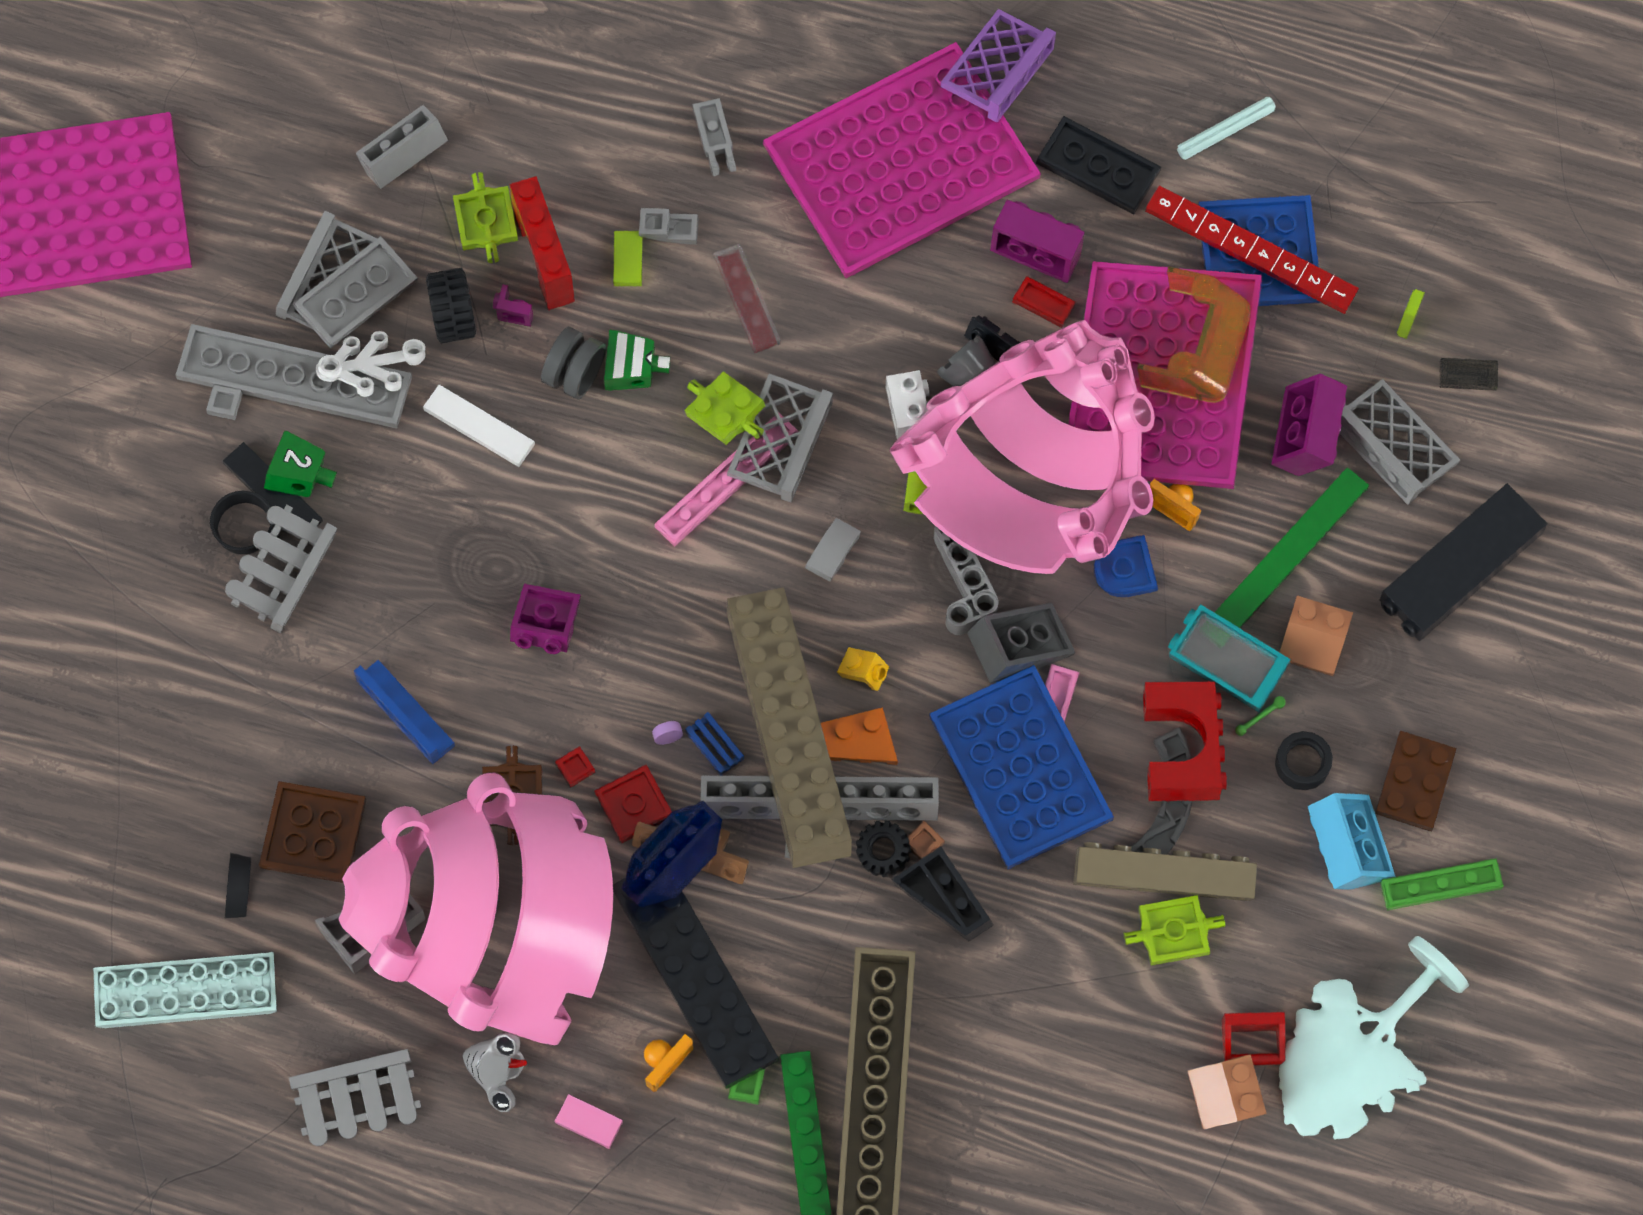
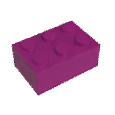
M1007 199L993 226L990 251L1068 283L1081 256L1085 232L1081 231L1075 224L1062 223L1046 212L1039 213L1029 209L1022 202H1012Z
M1319 373L1285 386L1271 465L1296 476L1333 465L1337 455L1336 446L1338 435L1341 431L1342 412L1346 404L1347 385Z

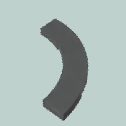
M1181 727L1154 739L1161 762H1177L1192 759ZM1162 801L1152 826L1131 846V851L1143 852V848L1161 849V854L1167 855L1184 830L1193 801Z

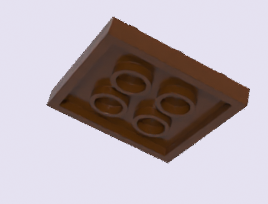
M278 781L259 867L261 869L344 883L342 878L353 861L366 797Z

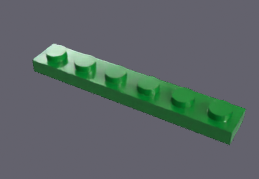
M810 1051L780 1054L800 1214L832 1215Z

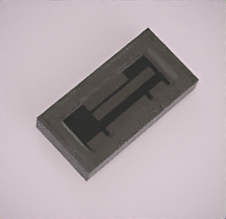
M1441 358L1440 388L1496 391L1498 388V361Z

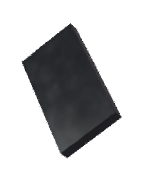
M1065 116L1059 122L1036 160V164L1133 215L1161 171V166Z

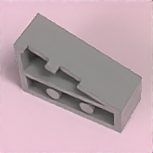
M410 893L404 916L408 933L426 919L423 909ZM341 912L326 918L316 919L315 922L319 931L354 974L369 963L372 954L342 928L338 920Z

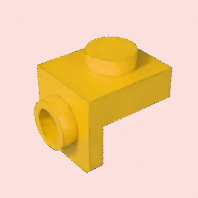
M848 647L837 673L842 678L864 682L872 690L878 691L887 676L889 666L877 653Z

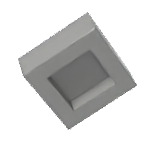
M213 384L206 409L207 414L236 420L243 395L242 391Z

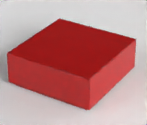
M580 746L555 761V765L570 788L596 773Z

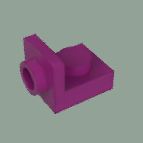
M502 284L500 293L496 292L493 300V309H496L497 319L531 327L533 320L532 305L520 299L510 301L509 286Z

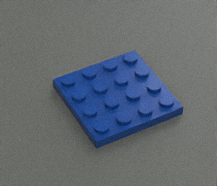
M1310 195L1200 201L1198 203L1199 206L1319 267ZM1202 241L1204 269L1206 271L1262 276L1259 306L1320 303L1318 300Z

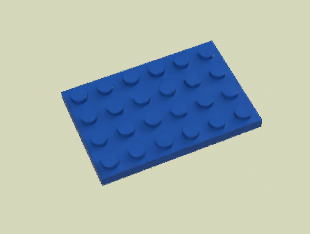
M1035 665L929 714L1007 870L1113 821L1114 816Z

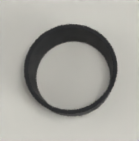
M235 491L225 495L216 503L210 516V528L217 541L228 551L236 554L254 553L260 550L254 545L233 547L224 543L219 536V521L226 510L237 504H254L263 509L266 514L271 506L266 499L257 493ZM270 524L268 533H271L273 529L272 524Z
M230 853L225 918L246 917L251 857Z

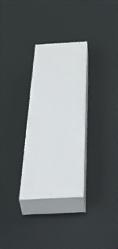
M441 385L437 386L423 406L424 411L518 467H520L535 445L532 439Z

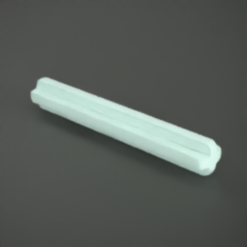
M1270 97L1263 98L1179 144L1178 154L1184 160L1192 157L1274 112L1275 103Z

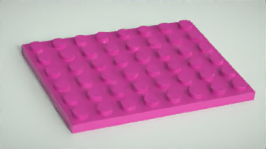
M957 42L763 140L765 149L845 278L870 267L1040 179V171L1004 115L998 122L987 118L988 111L941 87V81L963 54ZM967 61L968 68H972L970 62ZM977 74L971 75L973 83L982 82ZM966 76L956 77L951 81L959 86L968 84ZM987 89L976 90V94L985 100H988L991 96Z
M170 112L0 138V297L192 268L173 122Z
M1092 262L1084 320L1100 335L1109 338H1122L1128 349L1137 393L1144 394L1151 402L1154 410L1155 419L1152 429L1142 433L1141 476L1146 481L1152 482L1153 479H1156L1162 483L1234 489L1261 291V275ZM1072 401L1068 425L1088 431L1112 430L1108 417L1102 408L1088 407Z

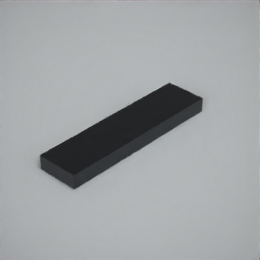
M244 442L223 460V464L250 491L266 499L271 507L279 506L284 509L287 504L293 508L292 514L310 523L312 519L319 521V524L323 522L322 517L300 496L264 489L269 466Z

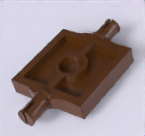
M513 745L512 757L511 746H506V763L499 766L482 767V774L496 773L501 775L513 793L543 795L542 765L518 763V746ZM499 792L488 796L483 803H487L495 799L498 796ZM490 824V826H501L497 824ZM505 827L507 828V844L513 845L514 834V844L518 845L519 841L515 829Z

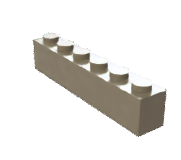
M1085 842L1084 847L1076 849L1073 885L1187 896L1198 895V897L1252 901L1255 899L1257 863H1249L1248 857L1232 856L1231 861L1220 860V855L1203 853L1202 858L1190 857L1191 852L1173 851L1172 855L1161 854V849L1143 848V852H1132V847L1125 845H1114L1113 850L1102 849V844Z

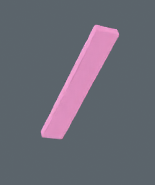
M774 416L766 424L777 420L776 417ZM789 421L783 423L789 435L799 432ZM780 426L765 431L770 443L785 437ZM752 436L748 440L751 450L766 445L763 436H760L758 439ZM788 443L773 448L775 454L777 455ZM746 447L744 449L743 454L748 452ZM769 450L755 455L759 467L762 468L772 459ZM736 451L655 523V528L674 547L746 483L727 476ZM751 458L739 462L736 468L737 471L745 474L756 470Z

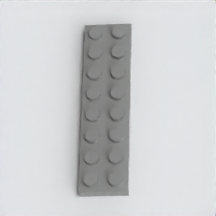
M191 324L177 368L176 378L177 380L213 387L214 384L239 389L244 395L397 429L412 380V374L378 366L389 372H397L402 377V387L398 391H389L385 388V382L358 370L352 371L350 373L361 378L368 377L374 382L373 394L363 397L357 393V388L340 380L334 382L323 381L317 376L316 365L322 357L329 354Z

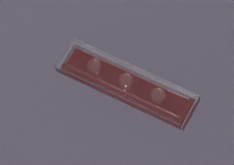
M737 244L715 252L714 259L754 354L780 345L781 340L741 245Z

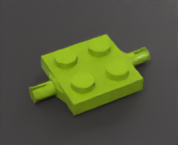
M478 172L479 183L476 173H473L471 177L474 189L468 193L453 195L462 249L464 251L485 248L487 262L493 263L491 255L493 253L496 263L500 260L497 246L503 243L518 241L508 186L498 188L485 187L483 173Z
M724 371L707 387H704L695 379L689 382L687 389L695 393L697 398L684 411L687 417L725 445L736 435L747 431L755 439L762 436L764 429L753 421L756 415L766 406L763 399Z
M1198 895L1140 905L1141 930L1124 932L1123 935L1126 945L1143 942L1148 950L1150 964L1157 965L1209 955L1208 930L1224 928L1225 920L1223 915L1206 918L1200 908Z

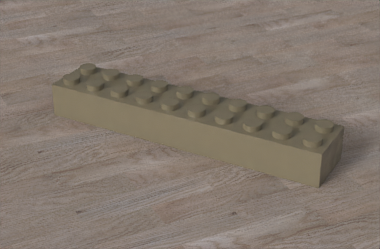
M783 587L727 598V617L792 867L797 868L850 857L852 838L785 589Z
M855 947L836 1215H898L916 951Z

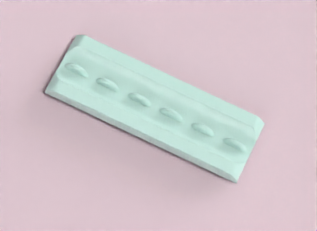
M274 952L93 968L95 1026L98 1028L251 1016L277 1012Z

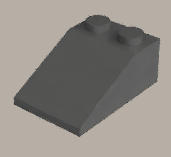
M1052 603L982 616L967 632L990 683L1001 681L1035 665L1036 669H1039L1075 654L1074 648Z

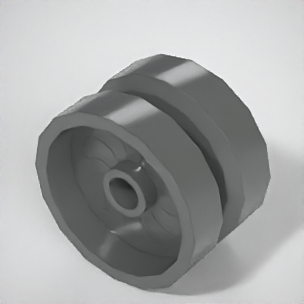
M569 326L566 327L551 347L542 369L541 382L556 389L563 385L565 394L580 400L596 379L605 357L606 344L591 337L584 341L582 332Z

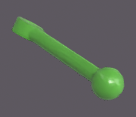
M1281 696L1276 697L1273 704L1244 725L1236 726V734L1238 736L1245 735L1248 728L1276 708L1282 709L1286 703L1285 699Z

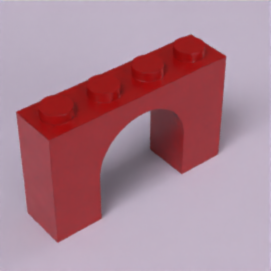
M537 176L509 184L513 213L521 236H527L537 268L539 286L547 309L551 310L575 302L572 274Z
M1215 681L1145 682L1143 690L1144 721H1178L1186 723L1200 734L1204 743L1203 750L1190 760L1149 762L1147 772L1149 801L1220 800L1221 791L1226 790L1227 776L1226 772H1221L1220 764L1225 762L1224 745H1219V736H1223V719L1217 718V710H1221V692H1216Z

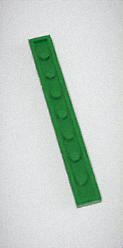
M1347 467L1214 613L1241 629L1364 494L1369 484ZM1207 621L1199 629V632L1220 650L1232 638V636Z

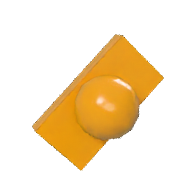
M1153 479L1149 484L1153 494L1152 507L1186 530L1191 531L1202 511L1192 504L1194 496L1192 488L1184 484H1172L1166 487L1156 479Z
M684 1034L673 1048L668 1042L661 1039L653 1040L647 1044L644 1049V1059L649 1066L654 1068L645 1078L646 1086L653 1092L657 1091L692 1052L694 1048L691 1038Z

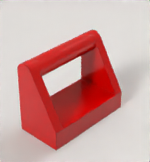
M1285 1012L1224 1013L1222 1018L1224 1061L1244 1055H1251L1254 1066L1281 1065L1285 1062ZM1276 1031L1277 1053L1231 1054V1032Z

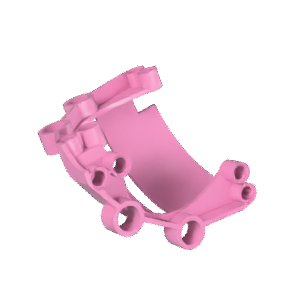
M1086 320L1073 323L1036 342L1034 340L1023 341L1004 352L999 359L1000 362L962 386H954L938 393L926 404L928 412L897 439L890 448V452L902 473L916 471L919 478L926 485L927 488L914 504L936 527L955 542L978 556L996 564L1025 572L1054 574L1066 558H1075L1080 563L1105 558L1115 548L1128 520L1147 515L1153 506L1152 490L1146 479L1141 476L1142 433L1150 431L1154 425L1155 417L1152 404L1144 394L1137 393L1128 349L1122 338H1109L1100 335L1089 326ZM1045 376L1056 390L1070 400L1084 406L1102 408L1108 417L1112 430L1088 431L1061 422L1047 413L1031 398L1023 387L1022 382ZM971 416L986 439L1008 460L1026 472L1063 487L1078 490L1106 491L1097 502L1080 509L1052 505L1032 498L1009 486L989 471L970 452L956 430Z
M486 773L473 780L467 790V798L423 816L420 815L418 810L408 806L399 807L391 811L382 823V833L385 838L352 863L342 878L345 886V900L338 920L342 928L372 954L369 964L375 972L391 981H408L448 1006L449 1015L459 1025L478 1032L483 1031L488 1025L539 1043L558 1045L572 1021L562 1004L566 993L592 998L607 953L613 914V878L607 845L604 838L584 833L587 827V820L575 802L561 796L513 793L501 775ZM499 792L498 796L495 799H493L490 802L483 803L488 796ZM490 824L515 829L521 851L523 877L517 930L506 966L495 990L472 983L489 943L498 900L499 863L496 843ZM415 826L408 834L398 836L405 828ZM429 846L434 869L433 898L424 933L416 948L408 934L404 916L408 905L413 871L420 855Z

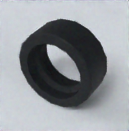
M1300 731L1292 733L1283 740L1276 754L1275 767L1278 776L1286 785L1293 789L1309 790L1318 787L1325 781L1332 767L1333 755L1330 746L1324 738L1313 732ZM1307 745L1315 749L1321 758V767L1318 772L1308 777L1298 776L1293 773L1287 765V754L1293 747Z

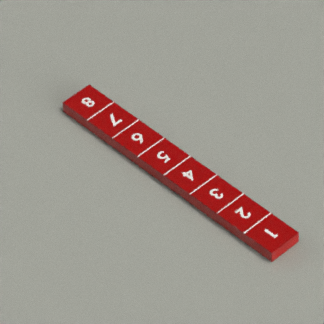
M1160 185L1146 206L1145 212L1343 314H1346L1358 293V287Z

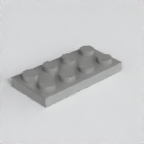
M380 236L294 302L293 307L331 349L416 283L418 277Z

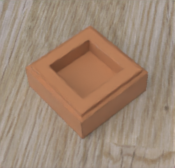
M925 821L907 836L910 841L911 851L920 860L945 844V840Z

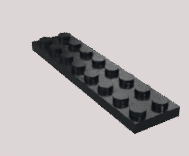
M664 858L613 884V893L725 1089L779 1061V1057Z

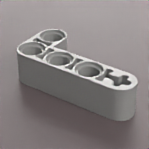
M935 526L934 542L963 597L949 605L945 625L950 633L963 635L982 616L997 613L999 600L976 554L964 548L953 539H951L952 543L950 544V538ZM961 553L964 554L967 557V559L964 561H956L952 556L954 554ZM975 578L980 583L976 586H969L965 580ZM983 602L989 603L992 609L983 611L979 609L978 605ZM961 614L966 620L958 623L953 621L951 617Z

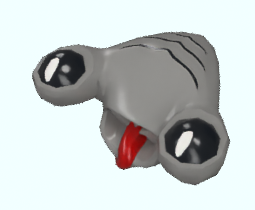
M502 1032L494 1038L476 1043L466 1049L462 1055L467 1070L486 1091L488 1100L493 1108L500 1112H509L516 1102L514 1094L506 1086V1081L518 1077L524 1066L527 1065V1061L524 1059L521 1051H519L520 1038L509 1032Z

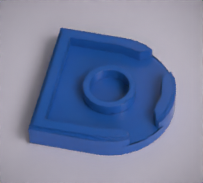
M1145 535L1118 540L1115 548L1105 558L1095 560V579L1098 585L1112 596L1131 597L1158 591Z

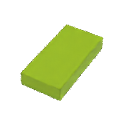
M614 231V286L642 287L643 237L639 236V231Z
M1417 289L1413 290L1398 328L1397 336L1407 339L1425 292Z

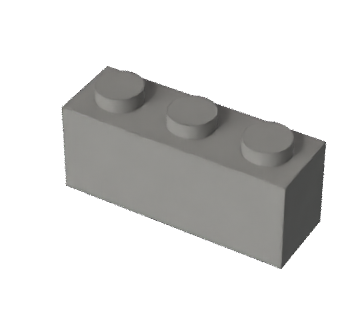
M422 105L357 151L356 155L366 174L382 189L446 143L448 139L438 119Z

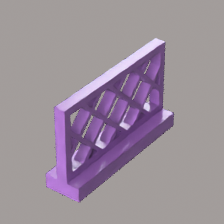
M998 9L941 81V87L988 111L987 118L998 122L1054 50L1056 32L1047 27L1042 32ZM1000 20L1010 25L1011 30L997 32L995 25ZM1027 34L1035 38L1033 42L1023 44L1019 40L1020 35ZM1013 37L1016 45L1002 47L1000 39ZM995 40L997 48L983 50L981 43L983 41ZM1019 53V60L1006 62L1004 54ZM1000 56L1001 63L987 65L985 57ZM969 59H981L982 66L968 68L967 61ZM1004 70L1006 75L1004 79L992 80L990 72ZM985 73L986 82L973 83L971 75ZM966 76L968 84L959 86L951 81L956 77ZM990 88L991 96L988 100L976 94V90Z

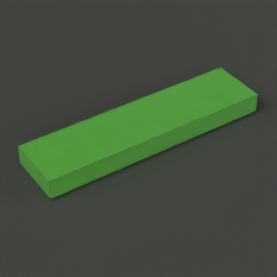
M1497 858L1380 881L1387 911L1500 890L1504 887Z

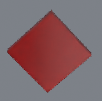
M647 764L594 791L621 844L634 837L638 822L655 827L674 816Z

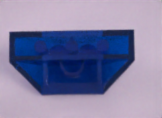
M704 801L673 811L632 854L626 872V880L623 882L621 889L639 907L676 898L717 854L722 818Z

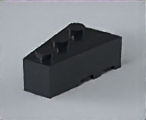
M941 846L891 879L896 887L968 942L993 926L991 919Z

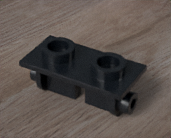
M980 315L976 318L972 317L964 335L969 340H974L979 335L992 357L999 362L1004 352L1021 343L1006 332L1002 336L998 335L1001 328L988 320L986 316L982 318Z

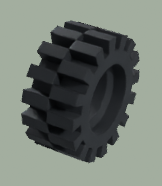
M880 820L874 821V825L868 824L865 826L866 830L864 832L861 830L859 833L860 839L856 841L857 856L864 868L873 875L878 876L879 874L882 877H888L887 874H892L894 876L897 874L896 871L905 868L904 864L906 862L909 863V853H911L910 841L904 830L896 823L891 824L887 820L884 823H881ZM881 838H888L894 842V853L888 859H878L873 855V845Z

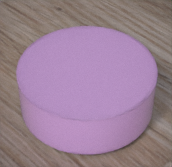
M676 721L661 723L652 731L655 743L660 745L675 742L683 736L681 725Z

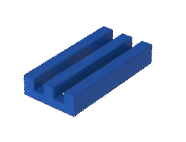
M709 712L704 714L702 719L696 720L692 726L689 725L685 728L686 734L720 776L744 759V755ZM705 724H709V726L713 729V731L726 745V747L730 750V752L734 755L735 758H730V756L726 753V751L722 748L718 741L705 727ZM697 730L701 731L727 764L724 766L720 764L695 733Z

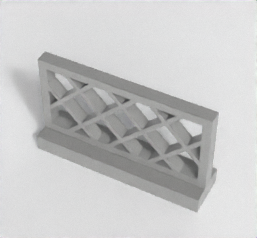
M324 211L277 304L276 316L284 320L290 318L313 329L300 314L295 312L294 302L300 299L305 291L309 292L311 290L309 286L311 280L320 277L324 280L327 278L326 275L332 274L344 265L339 251L353 247L357 255L359 253L358 245L364 243L371 244L378 238L336 220L334 214ZM336 229L347 233L351 242L336 246L333 239ZM329 243H330L331 246H332V248L327 249V247H328V245H329ZM334 253L339 266L324 270L321 263L322 257ZM317 267H319L320 272L315 273Z
M769 373L759 396L764 402L767 398L769 403L765 404L766 406L760 412L771 408L777 420L762 426L758 417L760 412L756 415L753 422L764 429L762 436L766 445L751 450L748 440L752 435L745 431L727 476L781 495L782 500L792 503L833 404V393L822 389V392ZM772 383L783 387L787 395L773 401L769 394ZM802 395L814 398L810 407L800 411L794 400ZM790 401L795 413L781 418L775 406ZM807 414L806 419L804 421L802 416ZM798 418L802 425L801 431L789 435L783 423ZM780 426L785 437L770 443L765 431ZM797 439L795 445H793L792 440ZM788 443L792 451L791 455L778 460L773 448ZM746 447L748 452L743 454L744 449ZM769 450L774 463L760 468L755 455ZM751 458L756 470L747 474L736 470L739 462ZM786 464L785 469L783 471L782 465ZM778 468L781 475L778 485L767 482L763 473Z
M1383 379L1343 408L1341 431L1339 434L1407 505L1414 501L1418 494L1460 462V459ZM1381 390L1388 398V405L1374 403V394ZM1356 408L1369 409L1368 420L1359 419L1352 411ZM1374 410L1388 412V422L1374 421ZM1393 412L1404 414L1408 418V425L1393 423ZM1373 427L1388 429V440L1378 439L1373 434ZM1393 430L1408 432V443L1393 441ZM1413 433L1423 434L1427 438V445L1414 444ZM1393 448L1408 450L1407 460L1397 459L1393 454ZM1413 450L1427 452V463L1413 461ZM1432 453L1442 454L1449 462L1445 465L1432 464ZM1413 468L1427 470V479L1420 483L1413 475Z

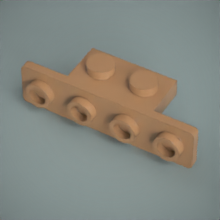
M676 812L666 831L642 822H638L632 841L634 847L738 884H743L749 864L747 859L724 852L729 840L730 831Z

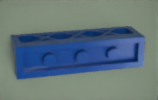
M379 660L366 670L361 665L354 670L359 685L432 764L437 762L455 746L453 740Z

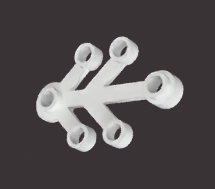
M374 332L371 335V340L361 352L360 340L357 337L349 336L343 340L342 347L335 355H326L319 360L316 365V374L323 381L334 382L340 380L357 388V393L363 397L373 394L374 382L368 377L361 378L350 373L352 371L358 370L385 382V388L389 391H398L402 387L401 375L397 372H389L378 366L404 361L409 365H419L425 359V344L420 340L411 339L403 344L401 351L373 356L378 350L387 348L388 335L385 332ZM359 353L354 360L345 361L349 355L353 356Z

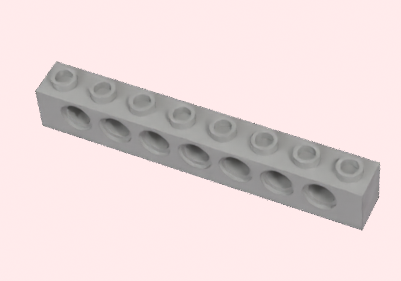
M701 776V819H780L769 776ZM835 777L846 820L938 821V777Z

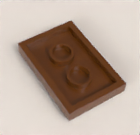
M1400 731L1375 814L1432 832L1457 748Z

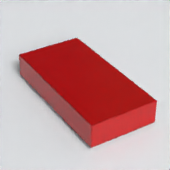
M1028 276L1025 277L1012 301L1061 328L1076 304V301Z

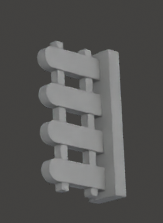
M287 504L284 509L279 506L269 508L267 520L270 524L274 525L271 533L260 530L254 534L253 544L256 548L260 549L257 558L251 555L243 556L240 559L239 568L243 573L247 574L244 581L230 580L225 587L226 595L233 599L231 605L238 607L241 603L260 613L258 619L263 622L266 617L271 619V629L280 634L337 531V528L329 523L322 530L317 527L319 521L312 519L309 523L292 514L293 508ZM281 529L301 539L297 547L277 537ZM307 544L314 546L310 554L304 552ZM267 554L287 564L283 572L263 562ZM294 568L300 571L296 579L290 576ZM253 579L273 588L270 596L250 587ZM280 592L286 595L282 603L276 601Z
M400 1050L289 1077L291 1089L299 1091L300 1097L294 1098L296 1106L302 1105L307 1126L301 1128L302 1136L309 1135V1140L313 1145L322 1146L328 1140L327 1130L338 1128L343 1138L351 1139L356 1136L358 1131L356 1123L368 1121L373 1131L381 1132L387 1126L386 1116L397 1113L399 1120L403 1124L409 1125L414 1123L417 1118L416 1109L422 1107L420 1100L414 1101L409 1078H414L415 1076L413 1069L408 1071L406 1069V1064L411 1063L409 1050ZM388 1069L389 1075L377 1078L376 1071ZM358 1075V1083L347 1084L346 1078ZM328 1083L329 1090L318 1092L317 1085ZM391 1083L396 1106L384 1108L379 1086ZM361 1090L366 1113L354 1115L350 1093ZM332 1098L336 1120L325 1122L320 1100Z

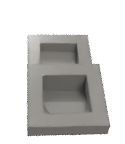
M641 208L639 236L663 242L697 245L698 214H670L669 209Z
M836 518L817 545L805 568L831 581L843 565L846 555L859 539L861 531Z

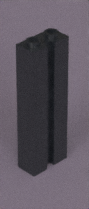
M1508 483L1505 484L1383 590L1379 599L1383 610L1390 616H1398L1403 621L1401 624L1403 630L1409 636H1415L1421 641L1541 536L1548 523Z

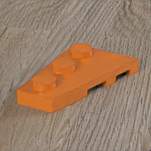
M883 707L821 723L831 761L855 760L860 761V763L886 762L890 765H898Z

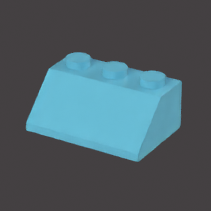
M1333 793L1307 806L1311 816V824L1319 841V849L1324 856L1328 869V878L1333 884L1334 889L1352 890L1378 883L1383 879L1396 877L1369 795Z

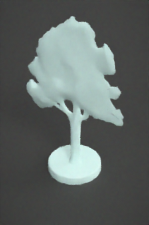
M1415 936L1408 946L1415 957L1427 969L1386 1010L1374 1013L1358 1005L1353 984L1345 979L1320 981L1314 986L1311 1000L1313 1003H1320L1322 1005L1320 1010L1306 1008L1297 1010L1296 1027L1293 1031L1295 1037L1287 1041L1285 1062L1279 1066V1088L1282 1090L1284 1123L1286 1125L1293 1124L1300 1135L1315 1136L1319 1134L1322 1128L1332 1125L1335 1132L1333 1135L1335 1140L1349 1138L1368 1123L1369 1119L1362 1106L1365 1104H1379L1383 1112H1392L1395 1097L1391 1094V1090L1406 1088L1407 1093H1410L1412 1091H1419V1086L1426 1084L1427 1079L1423 1071L1418 1070L1403 1052L1394 1046L1396 1041L1394 1030L1396 1023L1437 979L1457 993H1462L1469 984L1462 973L1441 952L1423 938ZM1365 1021L1379 1022L1378 1026L1370 1034L1365 1035L1360 1030V1024ZM1385 1034L1389 1035L1387 1041L1383 1043L1382 1037Z

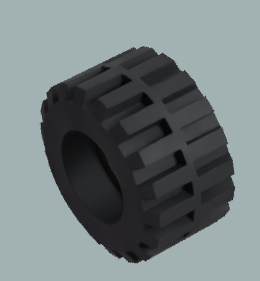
M462 268L428 273L426 284L436 336L439 342L442 344L474 338L476 326L465 271Z

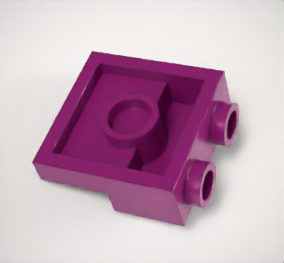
M524 584L511 623L510 642H515L518 647L523 649L536 646L543 648L549 654H558L560 651L567 653L581 595Z

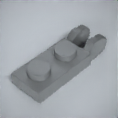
M717 98L692 104L705 156L708 157L712 175H719L720 168L715 155L725 153L726 165L729 171H736L732 153L733 145L720 99Z

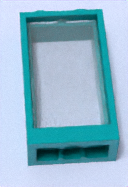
M1200 604L1197 610L1192 608L1183 621L1187 625L1181 635L1176 633L1168 645V648L1171 649L1169 657L1209 682L1215 681V686L1259 712L1290 664V659Z

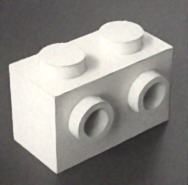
M920 370L886 376L885 387L897 439L928 412L926 396H929L927 379L922 380Z

